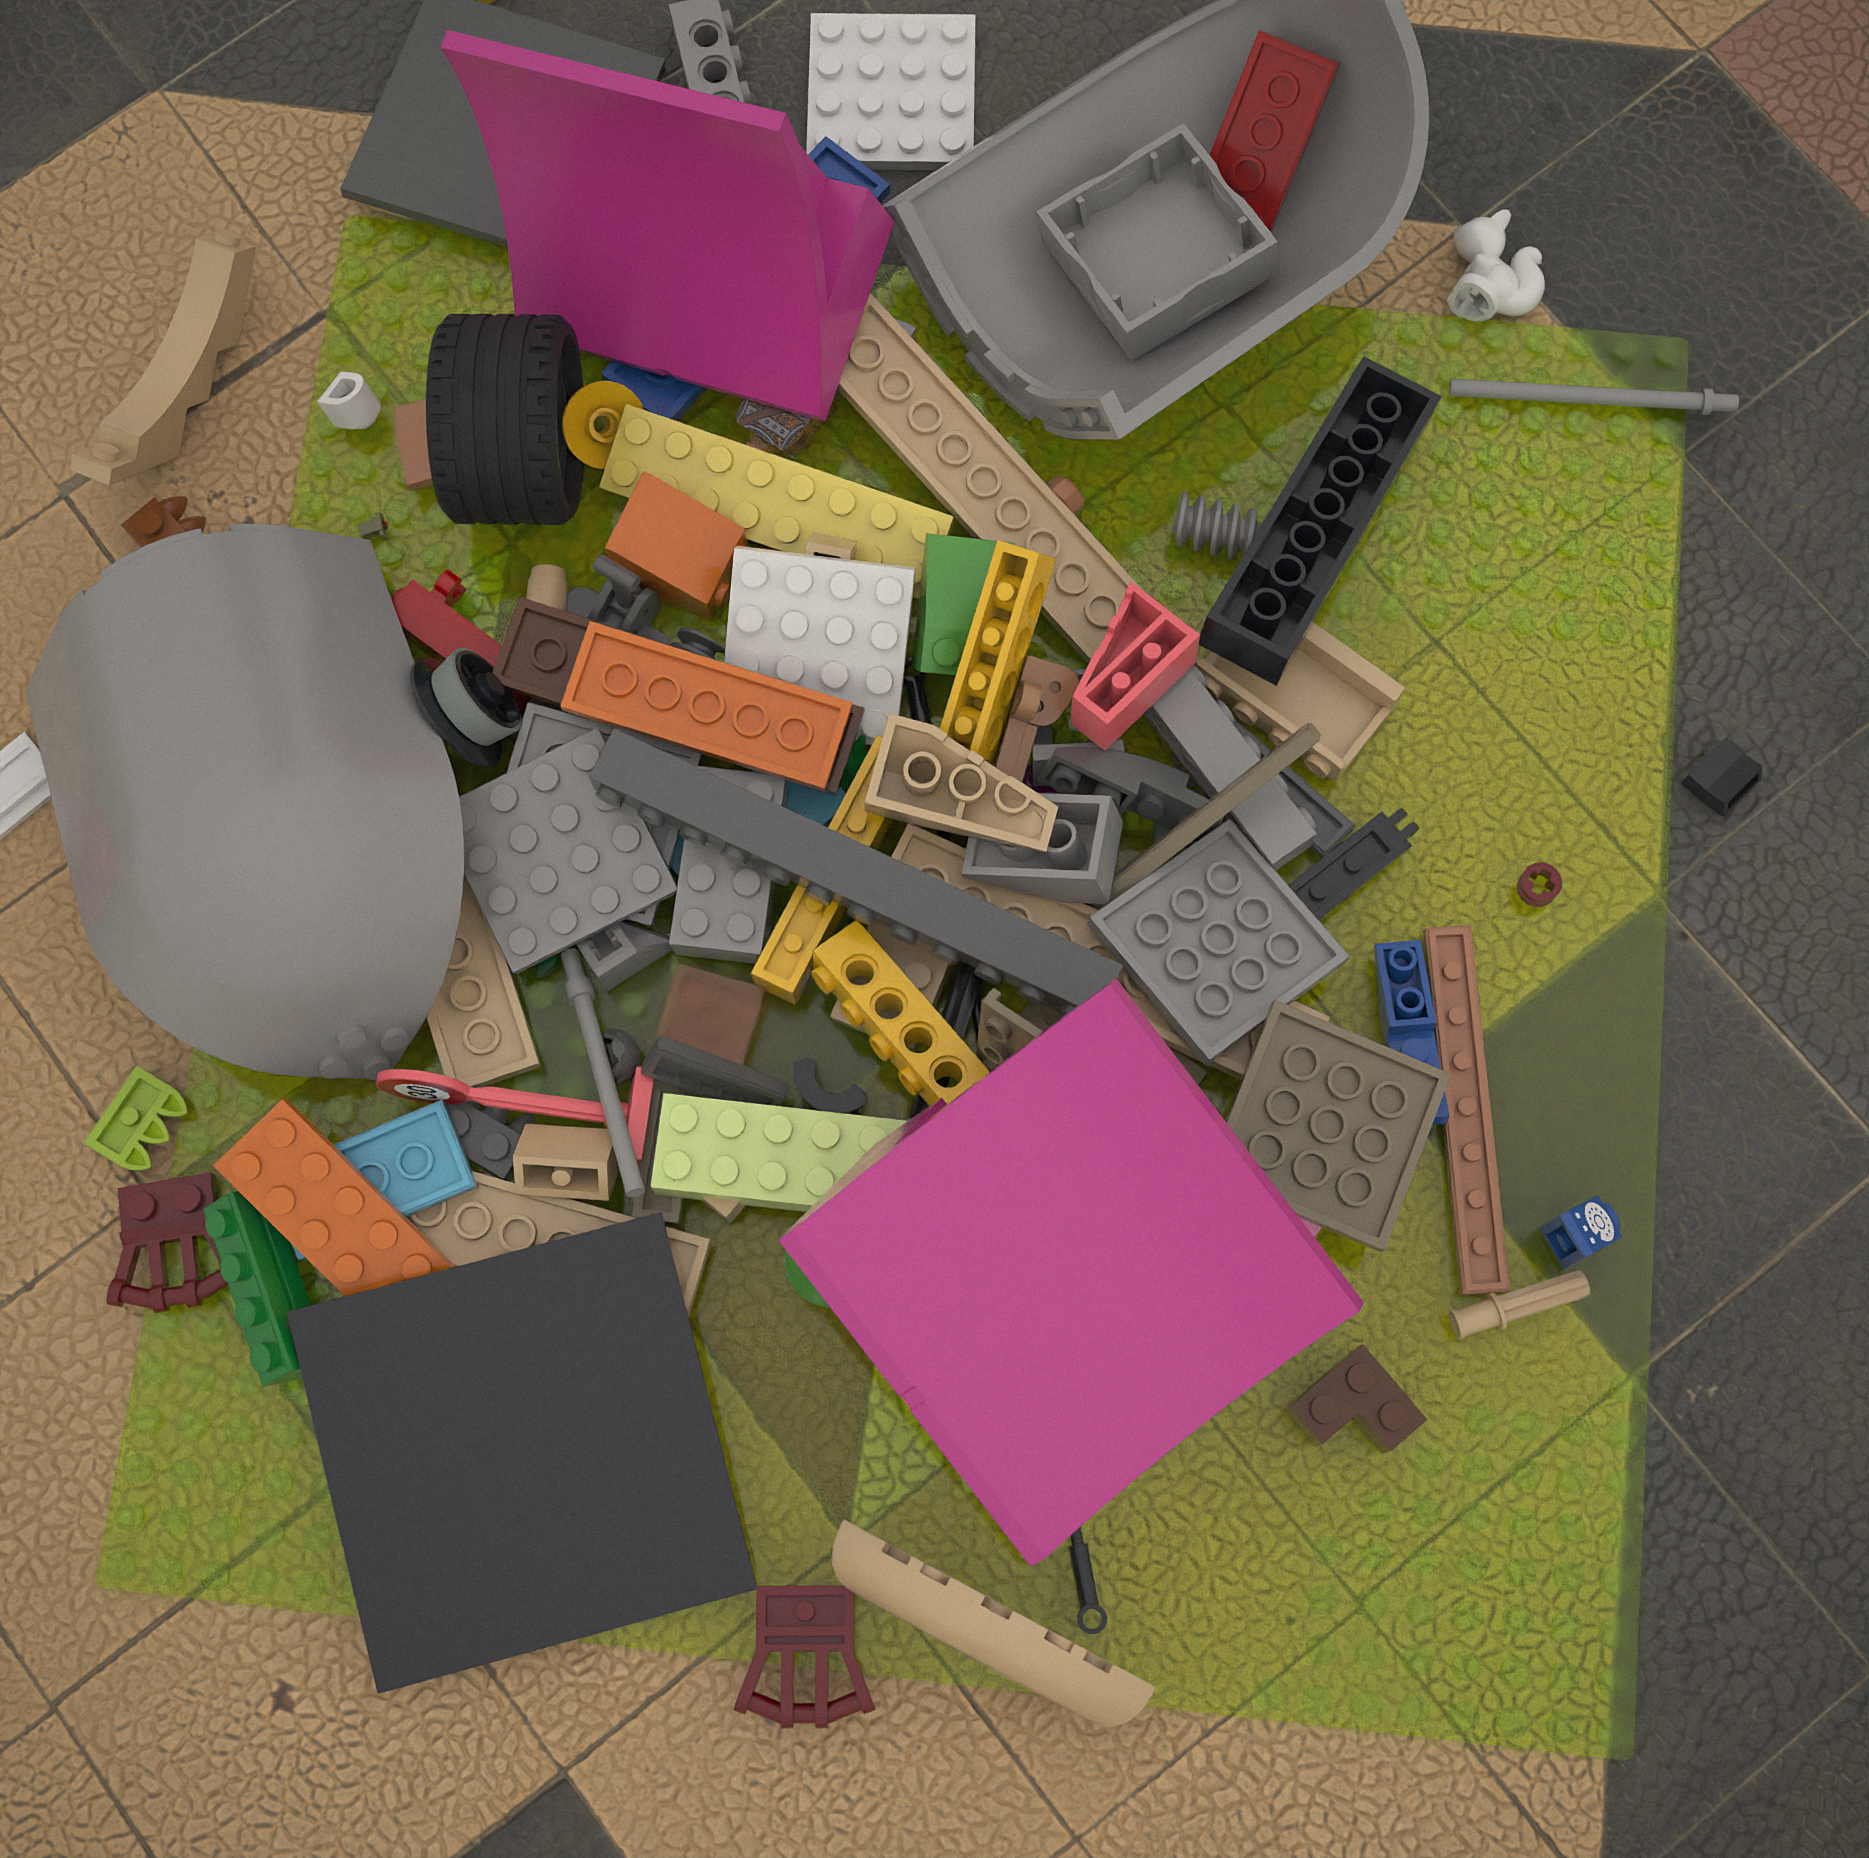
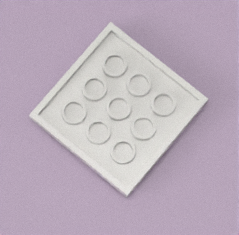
M811 13L806 153L809 154L827 136L871 170L936 171L974 147L975 15Z
M736 546L733 556L724 663L864 707L865 713L856 740L860 735H864L866 737V744L872 745L877 735L883 737L889 713L900 716L916 568Z

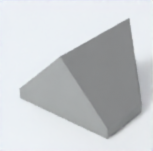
M624 920L576 944L606 992L673 950L669 945V937Z

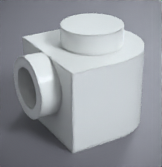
M344 371L338 374L317 401L333 425L345 429H365L371 426L376 421L381 409L380 401L363 377L357 373Z

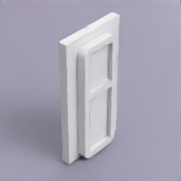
M25 732L0 751V840L52 799L40 749Z

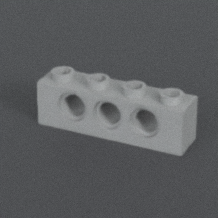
M686 0L669 4L673 30L687 88L752 104L747 80L739 82L737 71L743 70L738 45L730 46L728 36L734 35L729 9L721 11L719 0ZM708 44H711V45H712V46H710V47H702V46L708 45ZM714 80H723L718 83H711Z

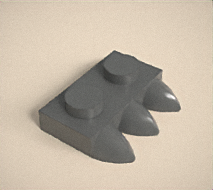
M474 1101L446 1104L467 1159L501 1179L508 1181L514 1171V1151L525 1124H535L534 1113L523 1114L514 1119L508 1126H505L509 1114L507 1109L485 1106L480 1111L481 1104Z

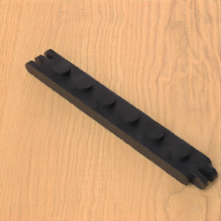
M1400 808L1390 817H1387L1382 811L1288 886L1320 921L1412 847L1407 839L1413 836L1420 827L1413 821L1399 831L1396 825L1405 819L1408 813L1403 808Z

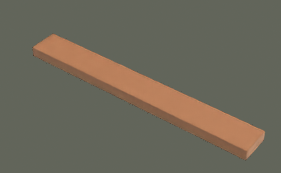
M1471 925L1427 927L1423 930L1427 976L1436 1019L1434 1036L1440 1068L1451 1074L1445 1089L1449 1119L1447 1123L1442 1125L1460 1296L1510 1292Z

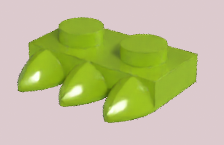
M136 1065L84 1144L125 1169L134 1171L151 1169V1160L143 1145L145 1142L160 1144L170 1141L169 1132L161 1118L163 1115L170 1117L187 1115L188 1110L185 1100L178 1090Z

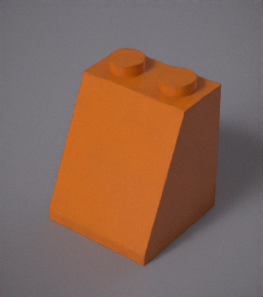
M643 471L605 546L608 558L641 577L638 585L641 589L650 588L658 594L659 600L712 621L717 609L723 610L730 598L734 548L736 546H749L743 527L655 476Z

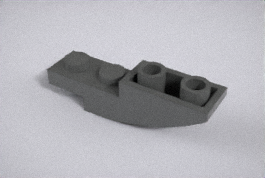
M1094 747L1056 748L1037 777V781L1060 793L1111 796L1120 816L1128 809L1169 830L1173 829L1209 800L1186 788L1189 778L1188 774L1142 756L1110 749L1104 751L1101 748ZM1224 816L1193 841H1199L1216 829L1223 821Z

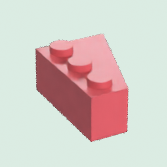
M1130 581L1125 591L1124 599L1116 615H1113L1099 649L1095 651L1072 696L1071 724L1106 751L1196 663L1200 634Z

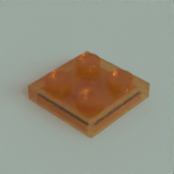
M678 964L652 1046L661 1034L734 1063L745 1065L767 990L762 986Z

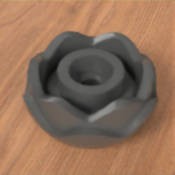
M609 1028L606 1032H603L602 1038L615 1084L619 1086L633 1078L636 1067L640 1065V1053L637 1041L633 1036L622 1029Z

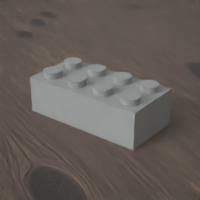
M697 766L782 807L787 808L790 789L787 780L765 773ZM684 839L669 945L676 955L756 964L770 938L777 883L762 874L764 868L749 861L746 866L735 864L720 854L722 849L706 842L701 847Z

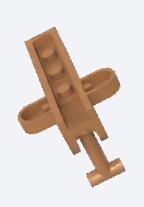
M1026 655L993 761L994 767L1020 782L1023 781L1038 727L1054 723L1068 705L1072 704V696L1080 682L1074 670L1060 664Z

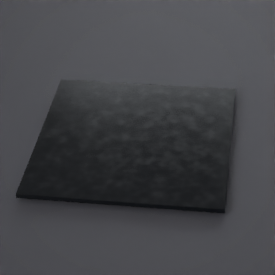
M662 1212L287 1312L378 1694L756 1590L757 1583Z

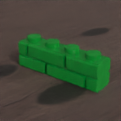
M239 1191L231 1192L204 1208L203 1211L206 1216V1230L214 1240L221 1261V1275L228 1282L236 1306V1320L243 1327L251 1351V1365L258 1372L262 1387L300 1380L302 1375L287 1312L311 1306L290 1243Z

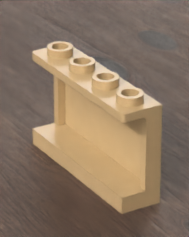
M1315 623L1312 624L1277 686L1213 652H1210L1205 659L1201 658L1195 665L1203 674L1207 682L1206 690L1213 699L1217 700L1219 698L1230 706L1234 716L1248 726L1255 724L1266 732L1268 739L1276 747L1307 722H1312L1320 732L1321 737L1319 742L1302 754L1300 758L1304 760V765L1311 773L1323 779L1328 777L1335 783L1397 706L1405 690L1404 686Z

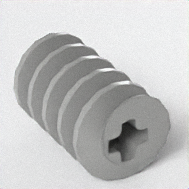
M1182 491L1171 534L1175 533L1176 546L1180 548L1184 546L1189 537H1192L1193 550L1196 552H1200L1205 543L1209 542L1210 554L1215 557L1223 546H1227L1228 560L1233 561L1241 550L1245 554L1267 515L1261 523H1258L1257 511L1251 508L1244 519L1240 518L1238 504H1233L1228 513L1223 514L1222 500L1219 499L1214 502L1210 510H1207L1205 496L1199 495L1191 506L1188 501V492Z

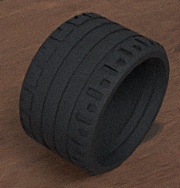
M449 314L437 326L431 342L427 367V447L432 483L438 504L444 514L455 524L479 523L495 525L500 522L503 525H518L519 523L525 525H540L542 523L544 525H565L576 514L582 492L584 463L578 460L569 450L563 436L562 419L568 401L584 385L576 334L573 327L563 316L554 314H541L540 316L536 314H520L518 316L514 314H497L495 316L491 314Z

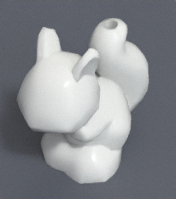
M1509 210L1498 211L1492 217H1475L1454 229L1456 251L1470 264L1446 300L1451 311L1465 320L1482 322L1492 318L1495 313L1508 316L1525 315L1536 308L1541 301L1545 290V280L1541 269L1538 267L1542 262L1540 251L1532 246L1523 247L1515 253L1510 266L1499 258L1505 247V228L1511 218Z

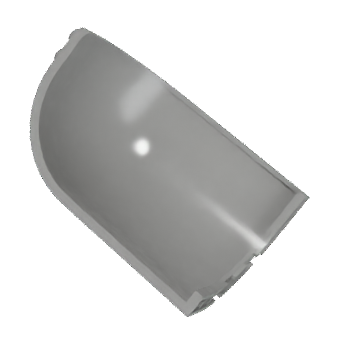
M1215 0L1121 52L883 204L884 209L895 221L890 235L919 291L946 335L949 337L955 333L969 351L963 358L998 397L1022 417L1030 421L1036 416L1044 421V430L1071 439L1119 440L1364 270L1384 250L1405 218L1417 191L1428 144L1429 95L1426 73L1416 36L1405 11L1404 0ZM1259 30L1341 63L1273 230L1270 231L1278 241L1280 273L1134 361H1131L1042 242L1036 211L1087 180L1113 170L1132 153L1182 123L1187 126L1210 155Z
M241 523L229 524V531L203 535L200 528L148 544L100 572L102 579L87 592L81 589L74 596L58 619L26 690V697L70 876L88 942L109 978L129 1001L161 1028L206 1054L252 1070L278 1075L323 1077L326 1079L339 1077L376 1080V1076L380 1071L393 1069L397 1065L426 1019L442 986L454 947L460 916L464 876V838L460 799L452 766L442 738L425 717L413 693L410 670L414 660L371 541L288 526Z

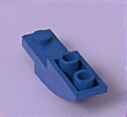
M1421 940L1375 944L1376 986L1383 1045L1441 1070L1434 1036L1436 1019ZM1445 1092L1432 1125L1445 1124L1449 1119Z

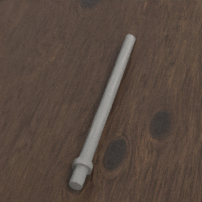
M1450 379L1448 391L1449 396L1687 409L1698 410L1700 415H1710L1711 411L1736 412L1739 405L1738 395L1717 394L1713 392V389L1702 388L1701 392Z

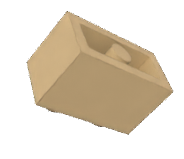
M525 1124L513 1154L516 1195L609 1201L619 1172L608 1129Z

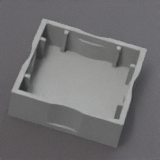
M1184 123L1132 153L1113 170L1087 180L1036 211L1042 242L1131 361H1134L1280 273L1278 241L1245 199L1240 197L1226 184L1218 170L1217 164Z

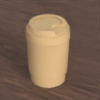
M543 564L534 566L528 579L526 599L566 611V571L555 565Z

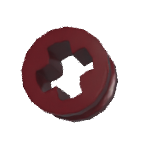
M1544 862L1534 863L1528 866L1519 877L1517 893L1527 905L1544 907L1550 904L1560 893L1562 877L1552 865ZM1540 875L1547 879L1545 887L1550 890V893L1546 890H1543L1540 895L1533 892L1534 883L1529 880V877L1535 880Z

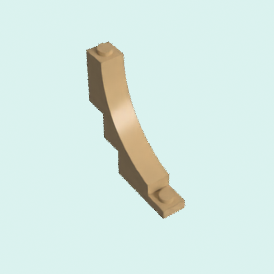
M216 229L214 233L196 238L191 264L178 306L157 352L128 395L110 414L100 421L97 443L72 453L71 471L110 486L179 457L187 408L209 400L217 352L239 344L256 246L241 241V236L238 233L225 229Z

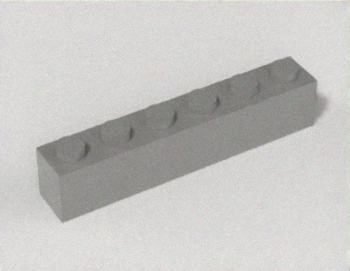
M1193 665L1144 715L1210 800L1258 762L1261 753L1251 737L1248 735L1242 737L1232 724L1234 717L1227 705L1221 700L1215 701L1206 690L1207 682L1203 674ZM1279 774L1256 790L1223 818L1225 822L1231 819L1275 871L1310 848L1317 834L1314 831L1316 825L1313 818L1304 807H1296L1287 795V785Z

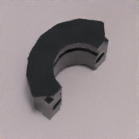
M806 1057L802 1060L794 1061V1082L802 1099L811 1106L810 1110L859 1115L868 1102V1096L861 1087L853 1083L848 1090L842 1093H829L824 1091L817 1083L820 1070L816 1061Z

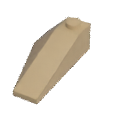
M890 713L864 802L865 812L909 824L1044 853L1047 851L1058 806L1014 777L1006 775L985 761V758L973 750H968L935 725Z

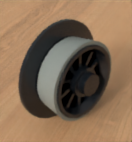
M467 648L455 649L443 663L431 658L417 660L411 666L410 681L415 698L429 723L439 736L467 761L481 767L495 765L502 755L501 739L518 731L522 723L521 713L512 691L506 690L499 678L492 673L494 667Z

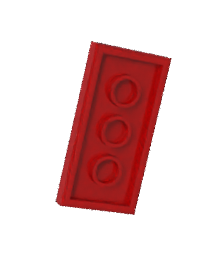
M1259 30L1212 147L1210 157L1217 164L1218 170L1226 184L1240 197L1245 199L1268 230L1271 231L1341 63Z

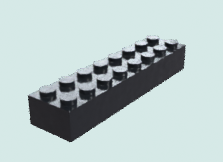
M1363 356L1208 613L1200 633V646L1273 685H1278L1427 428L1441 399L1440 395Z

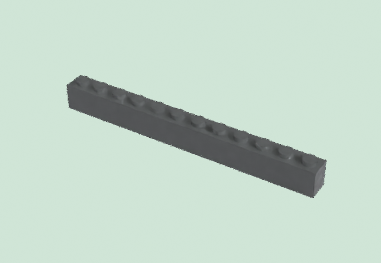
M615 728L589 775L593 788L597 790L595 795L607 804L620 808L622 803L638 809L637 815L652 825L662 827L664 822L680 829L679 835L695 845L703 847L708 842L722 849L720 854L735 864L746 866L749 861L764 868L762 874L778 884L787 886L790 881L806 888L804 893L809 898L828 906L831 901L849 908L847 914L855 920L867 925H872L875 920L891 928L889 934L896 939L910 945H914L916 940L932 947L931 953L947 963L957 965L960 960L975 967L974 974L987 982L999 985L1001 980L1018 987L1017 994L1032 1003L1042 1005L1044 1000L1061 1007L1060 1014L1062 1016L1066 1015L1113 979H1118L1123 965Z

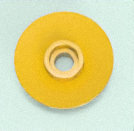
M595 381L581 387L568 401L562 419L563 436L569 450L582 463L594 468L605 469L625 405L628 404L644 410L639 398L629 388L612 381ZM598 416H603L606 422L605 428L597 432L594 428V421Z

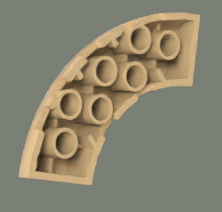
M843 1520L832 1552V1566L837 1580L849 1591L1095 1724L1107 1727L1126 1724L1142 1711L1156 1688L1155 1686L846 1520Z

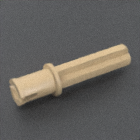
M1577 1270L1500 1296L1490 1293L1487 1295V1300L1456 1310H1450L1449 1320L1459 1340L1494 1327L1503 1330L1507 1328V1323L1588 1297L1591 1293L1587 1277Z

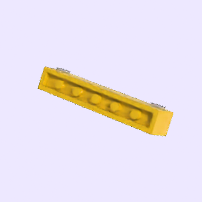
M879 735L876 736L828 827L875 850L879 848L893 821L891 818L865 812L864 802L882 741V737ZM797 885L751 972L755 986L794 1005L797 1004L801 994H805L813 979L811 971L814 970L812 950L832 937L847 907L831 901L828 906L809 898L804 893L806 888Z

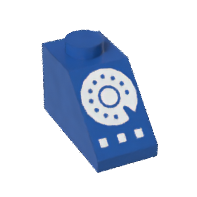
M1598 1195L1539 1227L1562 1269L1623 1237L1618 1230L1621 1227V1223L1617 1213L1609 1203H1602Z

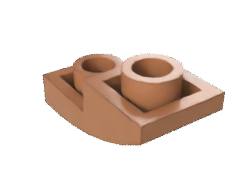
M422 399L394 408L398 449L406 486L409 491L433 486L427 447L426 399Z

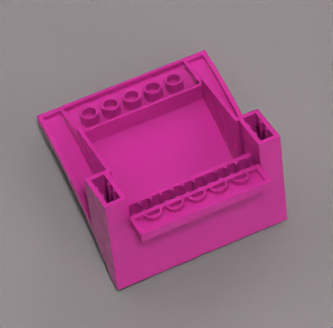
M446 30L441 49L455 70L478 123L496 183L508 244L514 315H561L573 327L581 353L662 376L665 374L670 375L679 381L825 422L895 222L872 192L865 187L827 178L799 145L787 114L784 112Z
M1116 978L1012 1054L949 1104L943 1098H940L874 1144L779 1239L782 1246L891 1387L910 1407L912 1414L1030 1566L1049 1556L1105 1504L1192 1432L1286 1361L1358 1313L1364 1304V1301Z

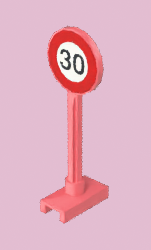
M636 1067L628 1091L627 1102H621L638 1167L642 1161L654 1082L653 1078L641 1074L642 1067ZM389 1069L380 1071L376 1076L375 1085L379 1090L407 1100L423 1103H435L443 1100L446 1104L474 1101L487 1107L603 1123L604 1127L608 1128L601 1102L491 1086L473 1088L454 1078L417 1070Z

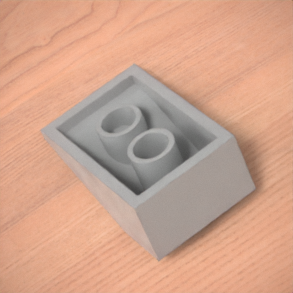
M1038 793L1058 806L1046 853L968 837L961 872L963 878L1061 902L1109 904L1123 820L1111 796Z

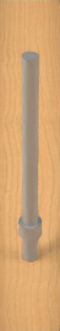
M575 948L567 949L561 953V959L568 981L564 986L568 1002L571 1006L575 1007L626 1196L637 1197L642 1195L645 1189L594 1009L593 1001L596 995L591 979L585 976L579 951Z

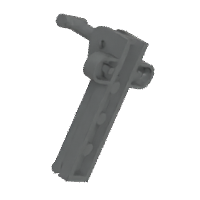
M600 554L593 564V570L608 578L600 594L586 587H576L567 593L566 612L670 645L669 639L663 633L650 626L662 609L658 594L650 588L643 590L638 587L641 577L607 556ZM533 699V701L531 702L533 704L562 711L561 707L549 704L537 699ZM519 730L509 735L514 745L516 743Z

